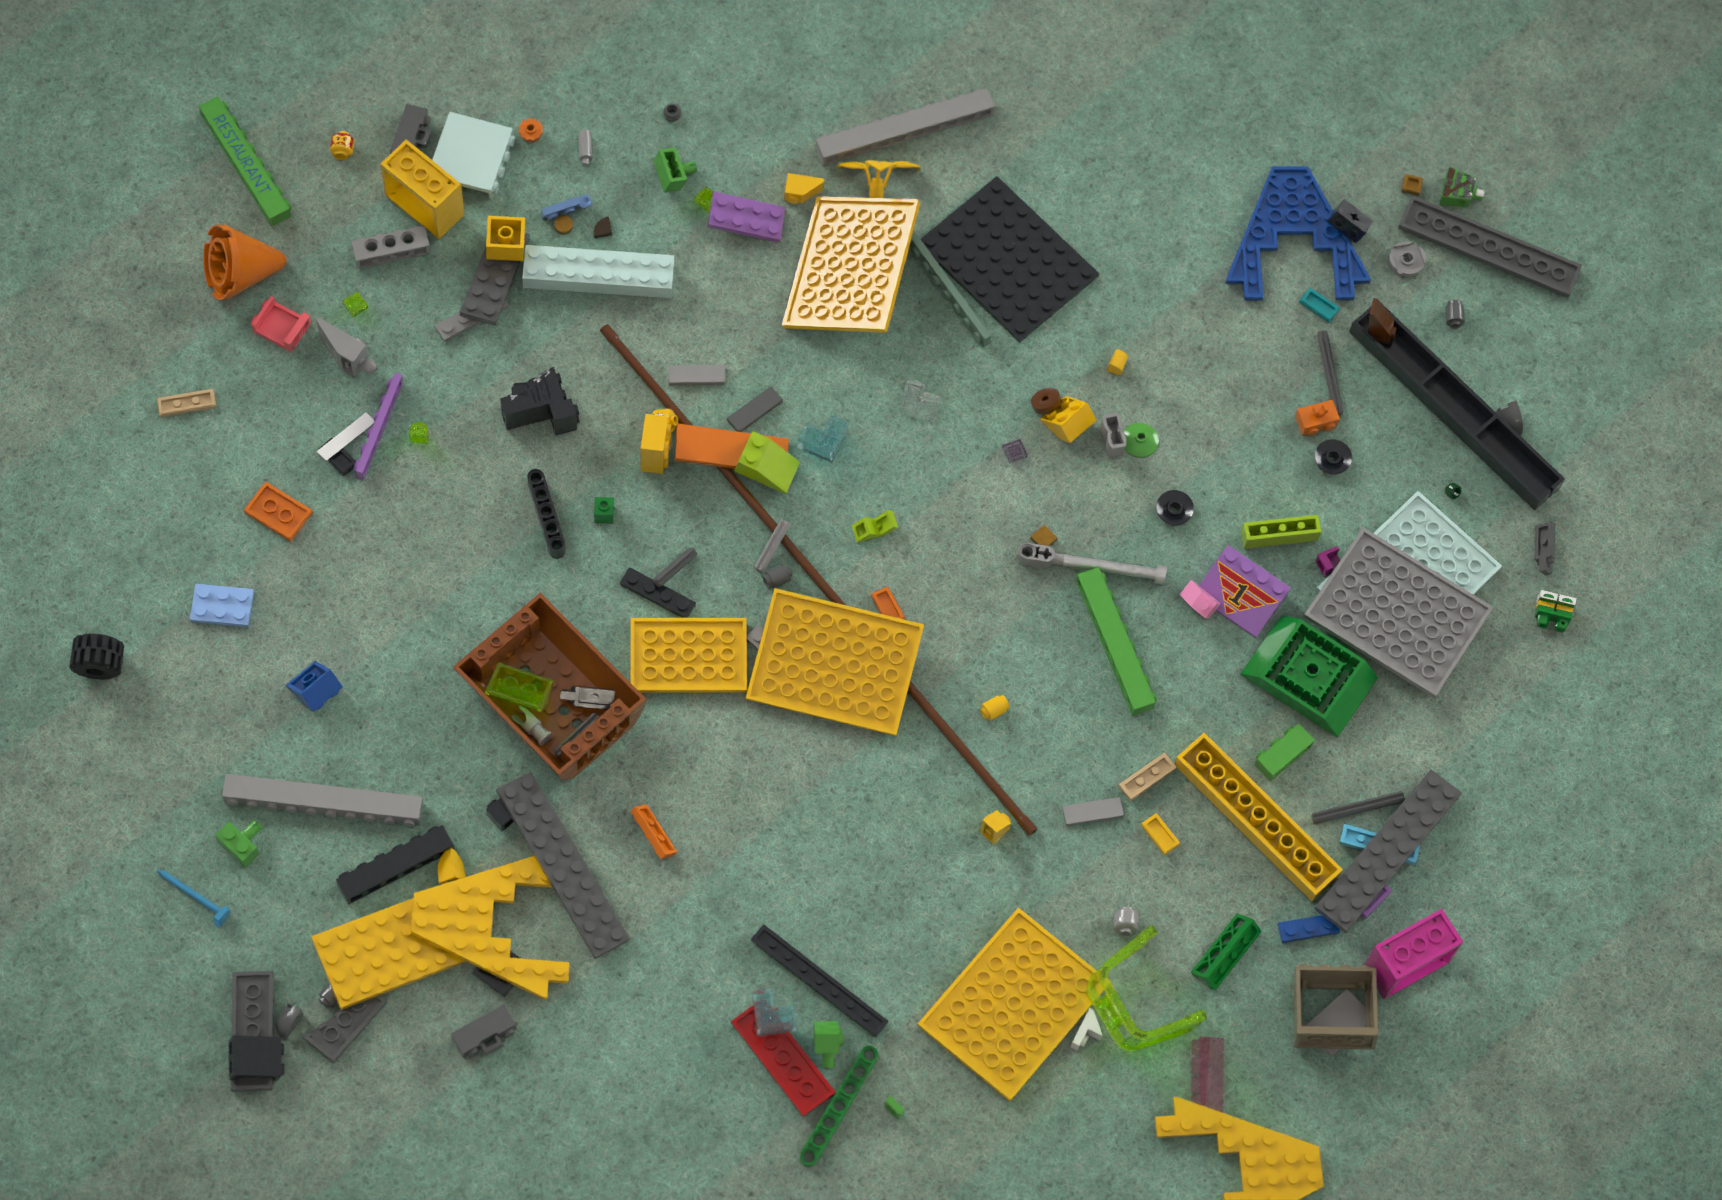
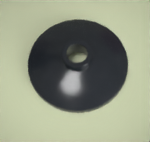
M1330 439L1323 441L1317 447L1315 462L1322 471L1328 474H1341L1350 467L1352 453L1349 447L1342 441ZM1333 457L1336 461H1330L1329 458Z
M1170 490L1158 498L1156 511L1163 522L1178 526L1185 524L1191 519L1194 512V504L1186 493L1179 490ZM1176 508L1178 512H1172L1171 509Z

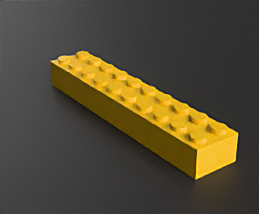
M1205 733L1199 736L1176 757L1174 764L1177 769L1311 902L1339 878L1343 869Z

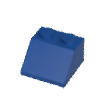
M314 661L286 684V687L298 700L313 712L320 709L329 698L336 696L339 690L343 688L331 669L317 661Z

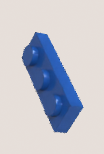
M1322 915L1279 922L1277 924L1282 943L1340 933V929Z

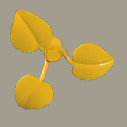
M866 160L865 163L845 162L836 166V169L847 167L864 170L868 181L867 186H870L869 197L873 198L884 197V187H887V182L893 169L898 167H915L920 171L921 168L917 164L906 161L878 162L875 160ZM870 166L877 169L876 178H872V181L868 169ZM889 168L883 182V179L880 178V172Z

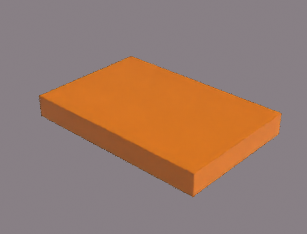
M265 481L243 512L291 542L312 515L313 510Z

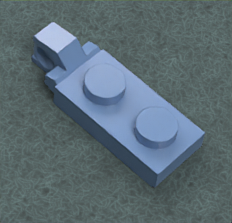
M589 194L543 208L540 215L542 219L552 220L557 218L558 214L562 212L569 214L576 211L575 208L586 209L592 206V201Z

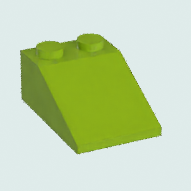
M752 431L734 471L783 494H787L800 461L771 439Z

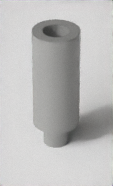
M580 130L578 132L579 160L582 161L583 166L587 167L592 160V135L590 130Z

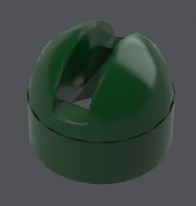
M1449 483L1445 487V493L1451 499L1458 498L1462 492V488L1456 483Z

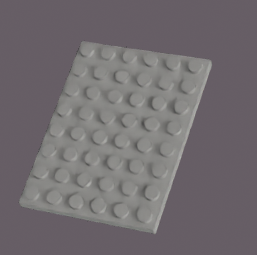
M1363 527L1304 614V618L1435 698L1491 613L1493 606Z

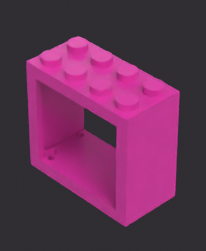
M1440 909L1376 945L1364 965L1376 968L1377 990L1385 1000L1450 963L1463 944V940L1444 911Z

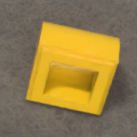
M1119 349L1115 350L1107 371L1116 375L1122 374L1128 355Z

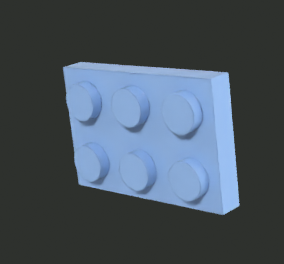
M195 584L190 622L249 627L254 590Z

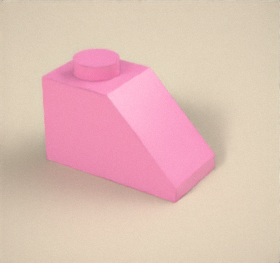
M1193 580L1179 594L1204 618H1210L1221 605L1219 601Z

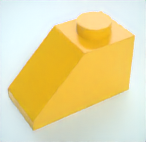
M788 173L784 201H788L791 204L804 203L823 191L824 179Z
M996 810L982 820L980 833L992 844H995L1010 829V818L1005 813H1000Z

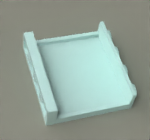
M449 112L432 161L460 182L461 186L489 193V198L492 199L493 194L498 192L499 177L502 178L504 175L505 167L503 166L505 162L509 161V148L514 146L516 136H513V128Z

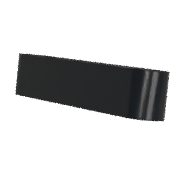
M532 469L527 475L528 487L546 546L552 558L560 559L565 555L566 548L544 473L540 469ZM534 478L540 479L539 482H533L532 480ZM539 495L546 496L544 499L537 498ZM544 512L551 513L549 516L542 515V513ZM552 528L556 530L554 533L548 532ZM556 545L562 547V548L559 549V550H554V549H553V547L556 546Z

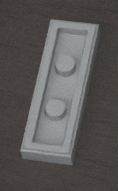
M669 365V385H725V365Z
M1120 797L1062 807L1066 826L1123 818L1124 816Z

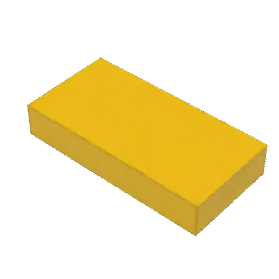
M1157 813L1141 823V827L1164 856L1180 845L1178 839Z

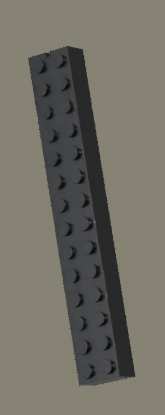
M1385 306L1384 308L1394 319V327H1397L1395 338H1391L1390 344L1379 343L1368 333L1371 307L1353 321L1349 333L1530 507L1536 510L1547 498H1550L1561 488L1565 478Z

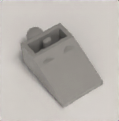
M318 317L319 336L340 369L355 378L362 370L368 374L376 370V362L373 359H368L366 343L362 339H355Z

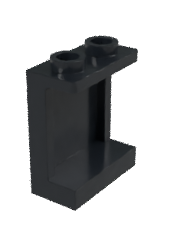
M233 1035L228 1041L229 1080L237 1081L239 1077L273 1078V1081H278L284 1075L285 1066L284 1063H281V1055L284 1054V1044L281 1043V1037Z

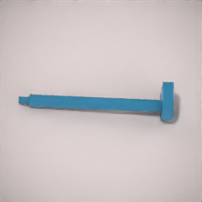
M158 869L157 873L162 878L216 913L213 917L215 919L213 922L215 923L214 925L220 928L230 915L231 910L226 906L219 908L166 871Z

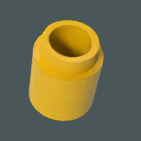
M997 695L981 704L980 713L984 719L992 721L1005 714L1010 709V705L1004 695Z

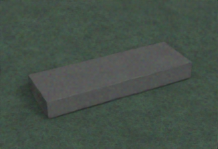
M769 387L730 415L727 421L737 432H742L780 405L783 399L772 387Z

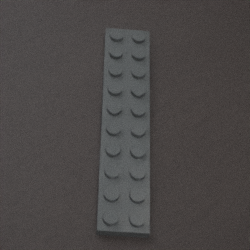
M1413 195L1398 227L1401 230L1569 298L1582 268V265Z
M1430 769L1316 905L1315 910L1344 933H1347L1461 796L1462 792Z
M532 772L497 788L498 796L594 959L630 940L629 936Z

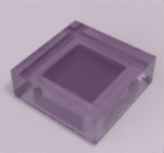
M1021 439L1004 444L1002 447L1009 463L1027 458V452Z

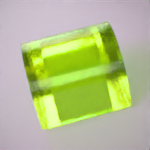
M706 186L694 197V202L707 212H710L713 191Z
M415 422L410 426V441L424 444L429 443V431L425 423Z

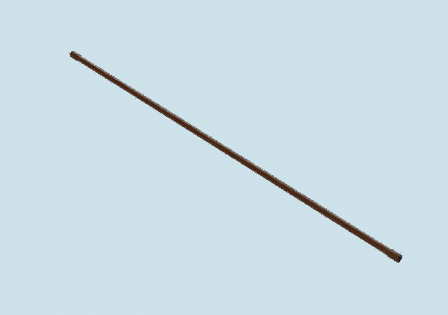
M609 324L604 325L600 329L602 335L616 348L661 403L677 415L678 423L692 425L619 339V336ZM716 466L773 533L778 524L730 468ZM785 534L781 544L831 602L846 605ZM910 681L908 688L910 696L1007 808L1026 834L1031 836L1038 828L1024 815Z

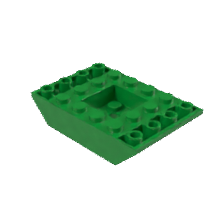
M1282 615L1240 674L1337 738L1378 680L1377 675L1364 659L1302 619ZM1307 667H1315L1317 669V673L1310 674L1307 671Z

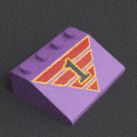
M1229 545L1218 557L1199 585L1221 603L1216 610L1218 613L1255 638H1257L1287 598L1291 587Z

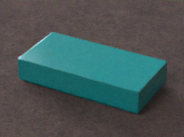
M1311 287L1299 301L1300 304L1328 323L1340 310L1339 306Z

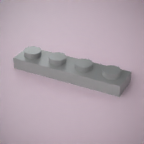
M506 300L501 311L509 308ZM460 312L435 325V329L445 343L481 322L461 317Z

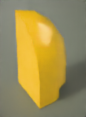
M452 848L445 851L440 857L437 869L440 884L466 877L463 862Z

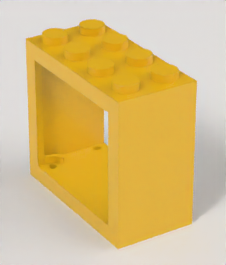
M407 139L380 163L385 196L420 225L425 226V229L436 238L440 239L464 216L461 183Z

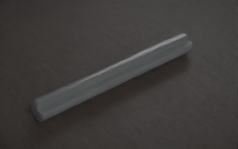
M1323 330L1318 332L1317 337L1330 400H1333L1340 416L1343 415L1344 410L1328 332Z
M1399 791L1314 812L1311 818L1313 823L1317 824L1402 803L1405 797L1403 792Z

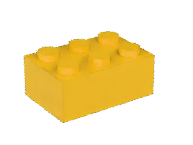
M645 414L640 448L641 471L663 474L664 468H668L671 424H668V416Z

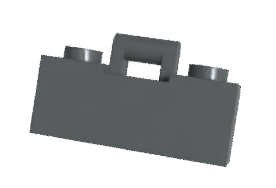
M406 104L390 149V154L406 139L416 148L427 147L432 131L425 128L430 123V117L426 108ZM420 134H423L422 139L418 140Z
M503 1004L451 1033V1037L463 1059L476 1056L480 1049L483 1050L485 1055H488L504 1046L500 1038L504 1037L506 1039L515 1033L516 1024ZM494 1039L496 1040L495 1042L491 1043L490 1045L485 1046L486 1043H488V1042H490V1041H492V1040H494Z

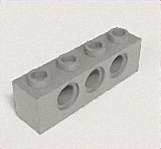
M414 226L408 230H396L389 234H377L374 237L358 238L355 241H351L357 269L430 254L425 226ZM406 241H413L410 244L405 243Z

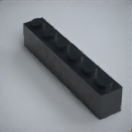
M434 826L427 831L428 833L422 836L416 835L410 839V842L404 845L399 844L386 854L381 853L377 855L373 861L361 863L355 870L340 874L336 882L347 904L349 905L439 859L448 849H454V845L444 826Z

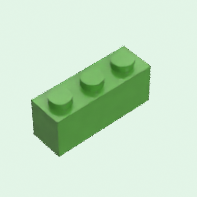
M1300 724L1295 727H1289L1284 732V737L1281 739L1276 738L1270 744L1271 748L1267 751L1262 750L1256 756L1255 766L1270 782L1313 746L1315 740Z

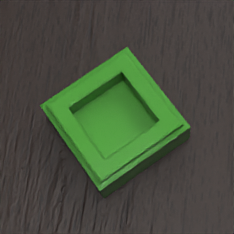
M889 1096L885 1100L884 1107L897 1119H900L904 1115L905 1109Z

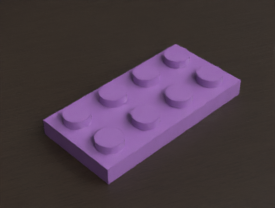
M713 192L708 227L763 240L780 242L785 207Z

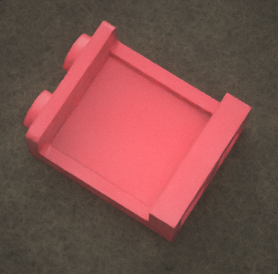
M270 296L268 300L263 302L259 314L253 317L251 325L253 333L292 352L311 325L310 315L304 312L300 315L275 301V297Z

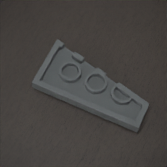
M379 995L347 1007L342 1011L340 1010L328 1021L317 1026L311 1033L303 1036V1039L335 1063L386 1005L387 1000Z

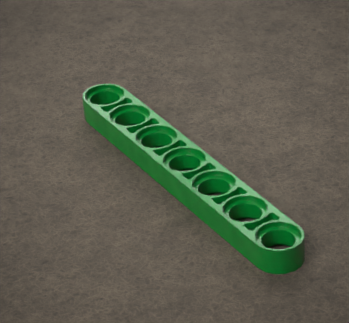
M865 1046L860 1051L800 1153V1162L803 1166H814L825 1150L878 1059V1051L874 1046ZM868 1050L874 1052L875 1058L873 1060H866L863 1056L864 1052ZM857 1067L863 1068L865 1075L856 1077L853 1073L854 1069ZM847 1084L853 1085L855 1088L854 1093L846 1094L843 1090L844 1086ZM837 1101L843 1102L845 1105L844 1110L836 1111L833 1107L834 1103ZM827 1118L833 1119L835 1122L834 1127L826 1128L823 1124L824 1120ZM821 1135L824 1137L825 1142L822 1145H816L813 1142V1138ZM807 1152L815 1156L814 1161L811 1163L805 1162L803 1159V1155Z

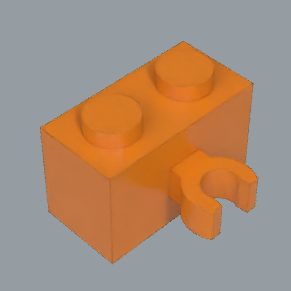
M1333 400L1298 408L1295 414L1302 436L1307 434L1308 436H1313L1322 430L1332 431L1338 426L1340 421Z

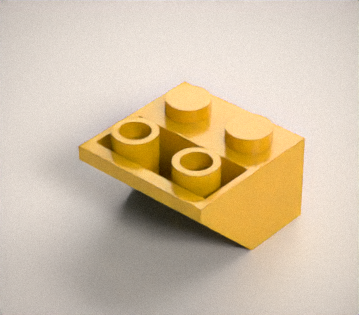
M1068 396L1062 398L1058 409L1040 418L1060 440L1071 443L1097 421L1087 402Z

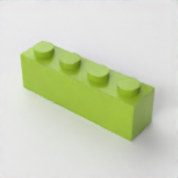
M1318 515L1243 523L1241 529L1244 549L1318 541L1321 535Z

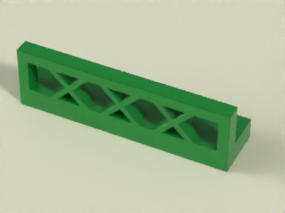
M1237 913L1197 963L1191 974L1204 980L1210 989L1216 991L1262 932L1254 919ZM1239 921L1244 922L1240 927L1235 928ZM1232 936L1230 941L1224 943L1226 938ZM1220 951L1218 956L1212 958L1214 953ZM1209 966L1205 973L1200 972L1202 968Z

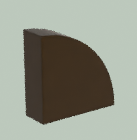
M609 216L601 219L595 225L594 239L612 236Z

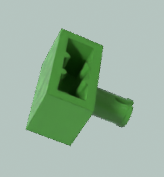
M676 147L659 150L653 159L664 192L681 190L687 181L685 174L697 172L695 161L681 163Z
M255 819L243 831H239L229 821L215 834L217 842L244 868L259 855L258 849L251 842V839L263 827Z
M814 1021L815 1053H822V1067L833 1068L834 1053H839V1047H843L842 1028H839L838 1021Z

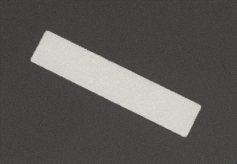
M367 413L363 414L317 452L325 460H328L375 423L374 420Z

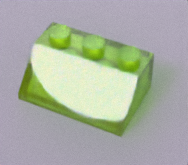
M498 662L485 694L542 712L551 697L554 680Z

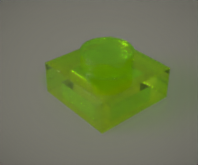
M358 291L342 300L343 305L352 317L368 309V304Z

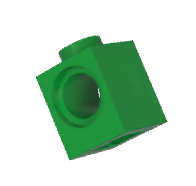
M595 497L594 523L613 524L614 498Z

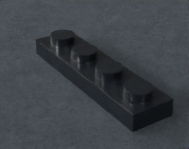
M631 567L628 568L620 581L621 586L681 618H688L696 605L695 601L664 585L657 587L653 579Z

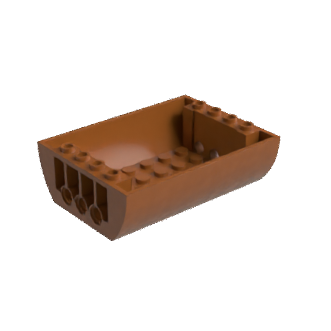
M541 592L453 666L462 679L562 780L575 778L628 732L639 719L646 704V698ZM522 667H527L530 669V673L528 675H521L519 670ZM536 680L543 682V686L539 689L532 686ZM571 686L615 689V698L609 709L574 706V704H570V700L560 699L561 689L571 690ZM519 705L525 706L547 731L552 732L551 739L545 745L540 746L538 741L532 735H528L512 718V715H516L523 722L526 721L525 713L519 708ZM561 707H567L570 710L567 715H561L558 711ZM592 713H596L599 718L572 742H567L561 748V759L558 758L554 750L576 730V728L572 727V722L580 720L583 723Z

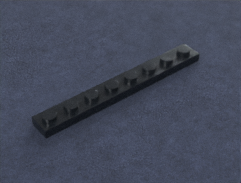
M763 924L751 938V942L875 1038L888 1024L889 1021L766 925Z

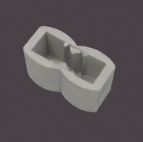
M1118 413L1104 415L1101 424V434L1106 441L1105 450L1110 458L1123 456L1126 447V436L1121 430L1122 420Z

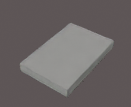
M1346 989L1306 1026L1365 1027V1007ZM1324 1049V1050L1330 1055V1057H1332V1056H1334L1340 1049Z

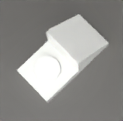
M1089 1008L1071 1044V1048L1077 1051L1080 1046H1085L1089 1038L1086 1034L1100 1041L1103 1036L1094 1010Z

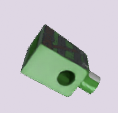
M1449 167L1445 176L1439 204L1469 207L1471 199L1482 201L1484 190L1474 188L1476 182L1474 176Z

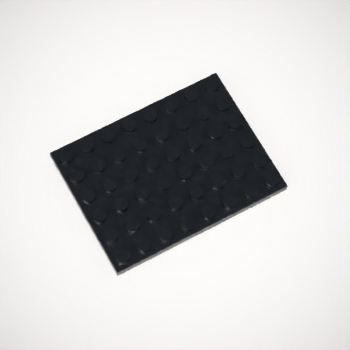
M998 176L920 239L940 267L1019 343L1099 276L1098 271Z

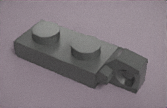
M1553 522L1535 526V560L1539 566V572L1544 575L1552 574V563L1555 561L1556 524Z

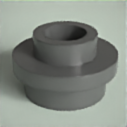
M670 103L665 106L663 116L668 121H676L681 117V109L678 105Z

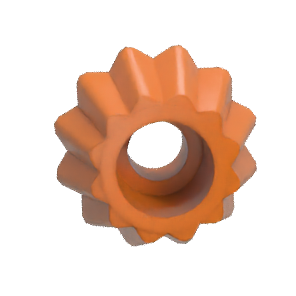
M528 118L519 125L518 133L524 141L534 143L543 134V126L535 118L532 120Z

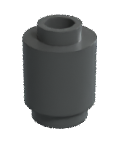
M1460 300L1448 301L1445 307L1446 325L1453 329L1460 328L1465 323L1464 306Z
M781 564L766 571V574L762 575L767 588L774 589L790 582L792 573L788 566Z
M329 983L319 993L321 997L319 1001L326 1008L329 1006L333 1008L338 1002Z

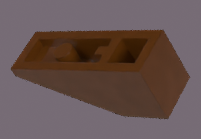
M1373 298L1368 333L1379 343L1390 344L1391 338H1395L1397 327H1394V319L1377 298Z

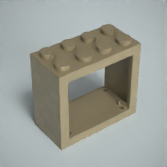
M1301 964L1296 966L1293 977L1294 1048L1374 1050L1378 1038L1376 968L1368 965L1351 967L1350 965L1331 967L1327 964L1320 966ZM1304 988L1364 990L1366 1027L1302 1026L1301 990Z

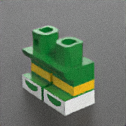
M1541 590L1537 596L1535 610L1537 627L1547 628L1549 621L1556 622L1554 630L1564 633L1572 619L1573 608L1577 598L1559 595L1557 598L1558 594Z

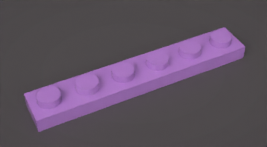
M395 373L393 379H389L387 384L388 391L381 398L380 405L382 406L380 411L375 413L373 428L370 427L368 430V441L362 445L361 458L354 465V471L358 479H365L402 387L403 377L401 374Z

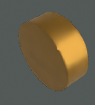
M565 215L556 218L554 222L556 232L561 235L569 234L573 229L572 219Z

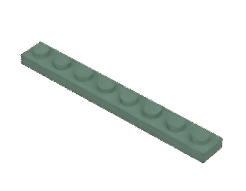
M913 230L910 242L913 256L919 258L922 262L921 265L924 271L930 273L935 286L941 288L943 297L952 303L954 312L957 315L960 314L963 318V324L967 329H971L976 342L981 343L983 347L990 344L991 335Z

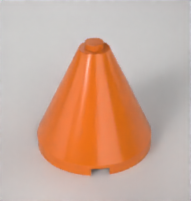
M225 224L213 225L207 235H211L209 243L204 244V274L207 286L213 287L215 293H212V295L217 300L231 299L282 270L286 265V256L283 255L282 251Z

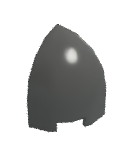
M1517 400L1507 403L1508 407L1505 409L1498 408L1496 413L1519 435H1522L1523 421Z
M289 1003L282 1010L277 1020V1031L284 1041H286L304 1015L302 1009L295 1005L292 1007Z

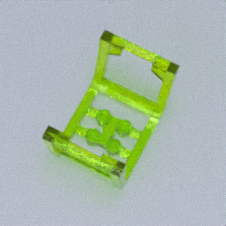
M1153 925L1148 926L1104 962L1101 968L1094 972L1087 982L1089 999L1114 1042L1125 1051L1135 1052L1188 1034L1207 1018L1204 1010L1201 1009L1182 1019L1150 1031L1140 1030L1132 1020L1110 982L1109 971L1148 944L1147 942L1158 934ZM1101 983L1106 993L1102 998H1100L1096 990V986ZM1122 1024L1131 1034L1126 1040L1118 1029Z

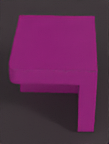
M1338 546L1317 555L1315 562L1324 577L1330 575L1341 561L1337 555L1339 552Z

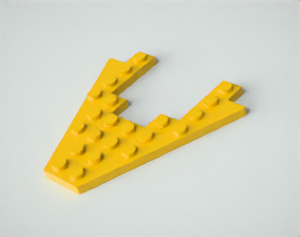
M534 856L414 893L410 934L543 1000H547L548 982L568 984L570 962L510 958L511 939L491 937L494 902L513 904L515 885L553 888Z
M1179 1097L1172 1098L1173 1116H1157L1154 1118L1156 1138L1216 1134L1218 1154L1238 1153L1242 1192L1223 1193V1200H1300L1324 1187L1319 1146Z

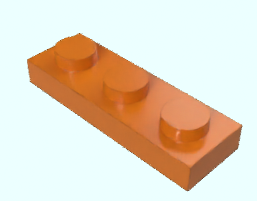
M646 804L634 807L631 813L643 830L645 837L655 849L656 854L660 859L673 857L677 850L649 806Z

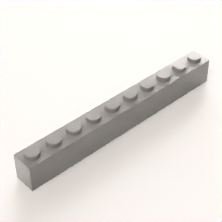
M978 89L967 95L961 94L950 100L944 99L933 105L927 104L916 110L911 109L899 115H890L886 119L874 120L865 125H857L849 130H840L832 135H823L816 139V150L824 166L994 115L995 106L988 89Z
M226 774L222 793L223 801L230 806L244 804L249 808L261 806L271 811H276L279 808L285 809V811L290 813H296L297 811H304L308 815L322 813L332 818L339 815L349 820H355L356 818H364L368 822L382 820L386 824L399 822L409 827H413L415 824L420 825L423 808L422 796Z

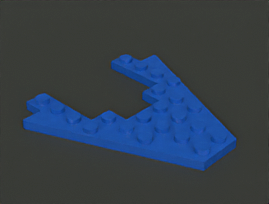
M1272 166L1226 278V284H1243L1244 301H1262L1263 286L1260 251H1277V235H1312L1313 251H1332L1335 300H1354V284H1370L1371 278L1348 237L1327 222L1333 210L1309 167Z

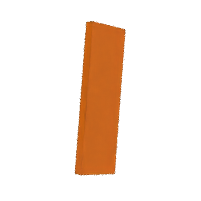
M677 424L674 461L735 469L751 433ZM763 435L788 452V438Z

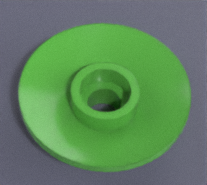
M1134 423L1124 430L1126 436L1125 450L1130 455L1143 458L1150 456L1156 451L1159 437L1151 426L1144 423ZM1141 435L1144 437V439L1140 440L1138 436Z

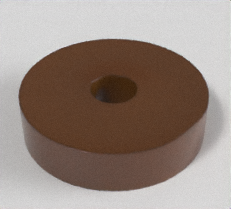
M1054 388L1042 389L1036 392L1031 399V405L1038 414H1049L1058 409L1062 402L1058 390Z

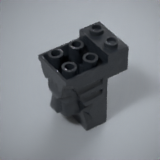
M554 367L540 373L539 377L532 378L528 382L514 383L511 388L512 395L500 398L501 413L506 430L549 419L551 420L555 436L577 430V423H580L577 404L573 405L572 399H567L565 390H562L560 374L555 372Z

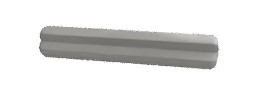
M782 519L779 521L755 565L758 571L765 572L790 526L787 521Z

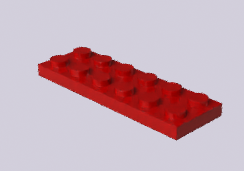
M763 998L731 1021L732 1026L802 1117H805L835 1095V1090Z

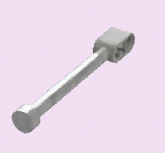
M1032 543L1022 544L1018 552V561L1025 566L1046 569L1055 564L1088 570L1099 567L1101 572L1154 579L1155 584H1165L1167 566L1163 565L1151 568L1055 553L1054 549L1050 546ZM1028 552L1031 556L1026 557L1022 553Z

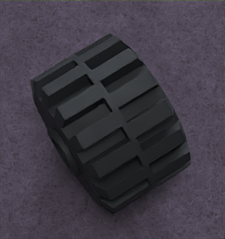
M103 634L78 635L73 639L69 668L73 673L90 679L104 680L116 678L121 674L124 644L114 637Z

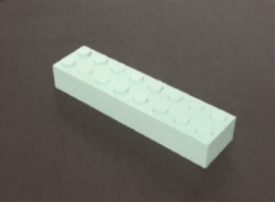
M526 245L522 277L523 288L672 298L674 255Z

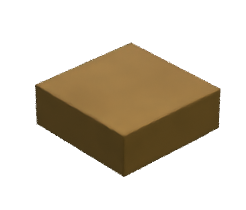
M1405 174L1401 192L1419 196L1423 178Z
M1045 525L1030 537L1035 544L1051 546L1057 541V537Z

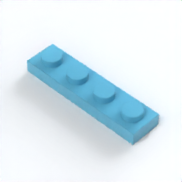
M1344 824L1339 844L1363 851L1377 833ZM1420 845L1405 863L1416 864Z

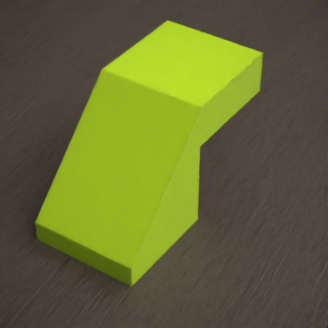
M887 510L876 518L864 517L851 525L856 542L858 543L886 536L898 528L892 510Z

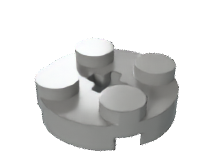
M1403 241L1393 247L1388 261L1391 269L1397 276L1413 277L1422 272L1426 262V255L1420 246L1417 247L1410 241ZM1404 256H1407V258H1411L1412 260H1410V262H1405L1403 259Z

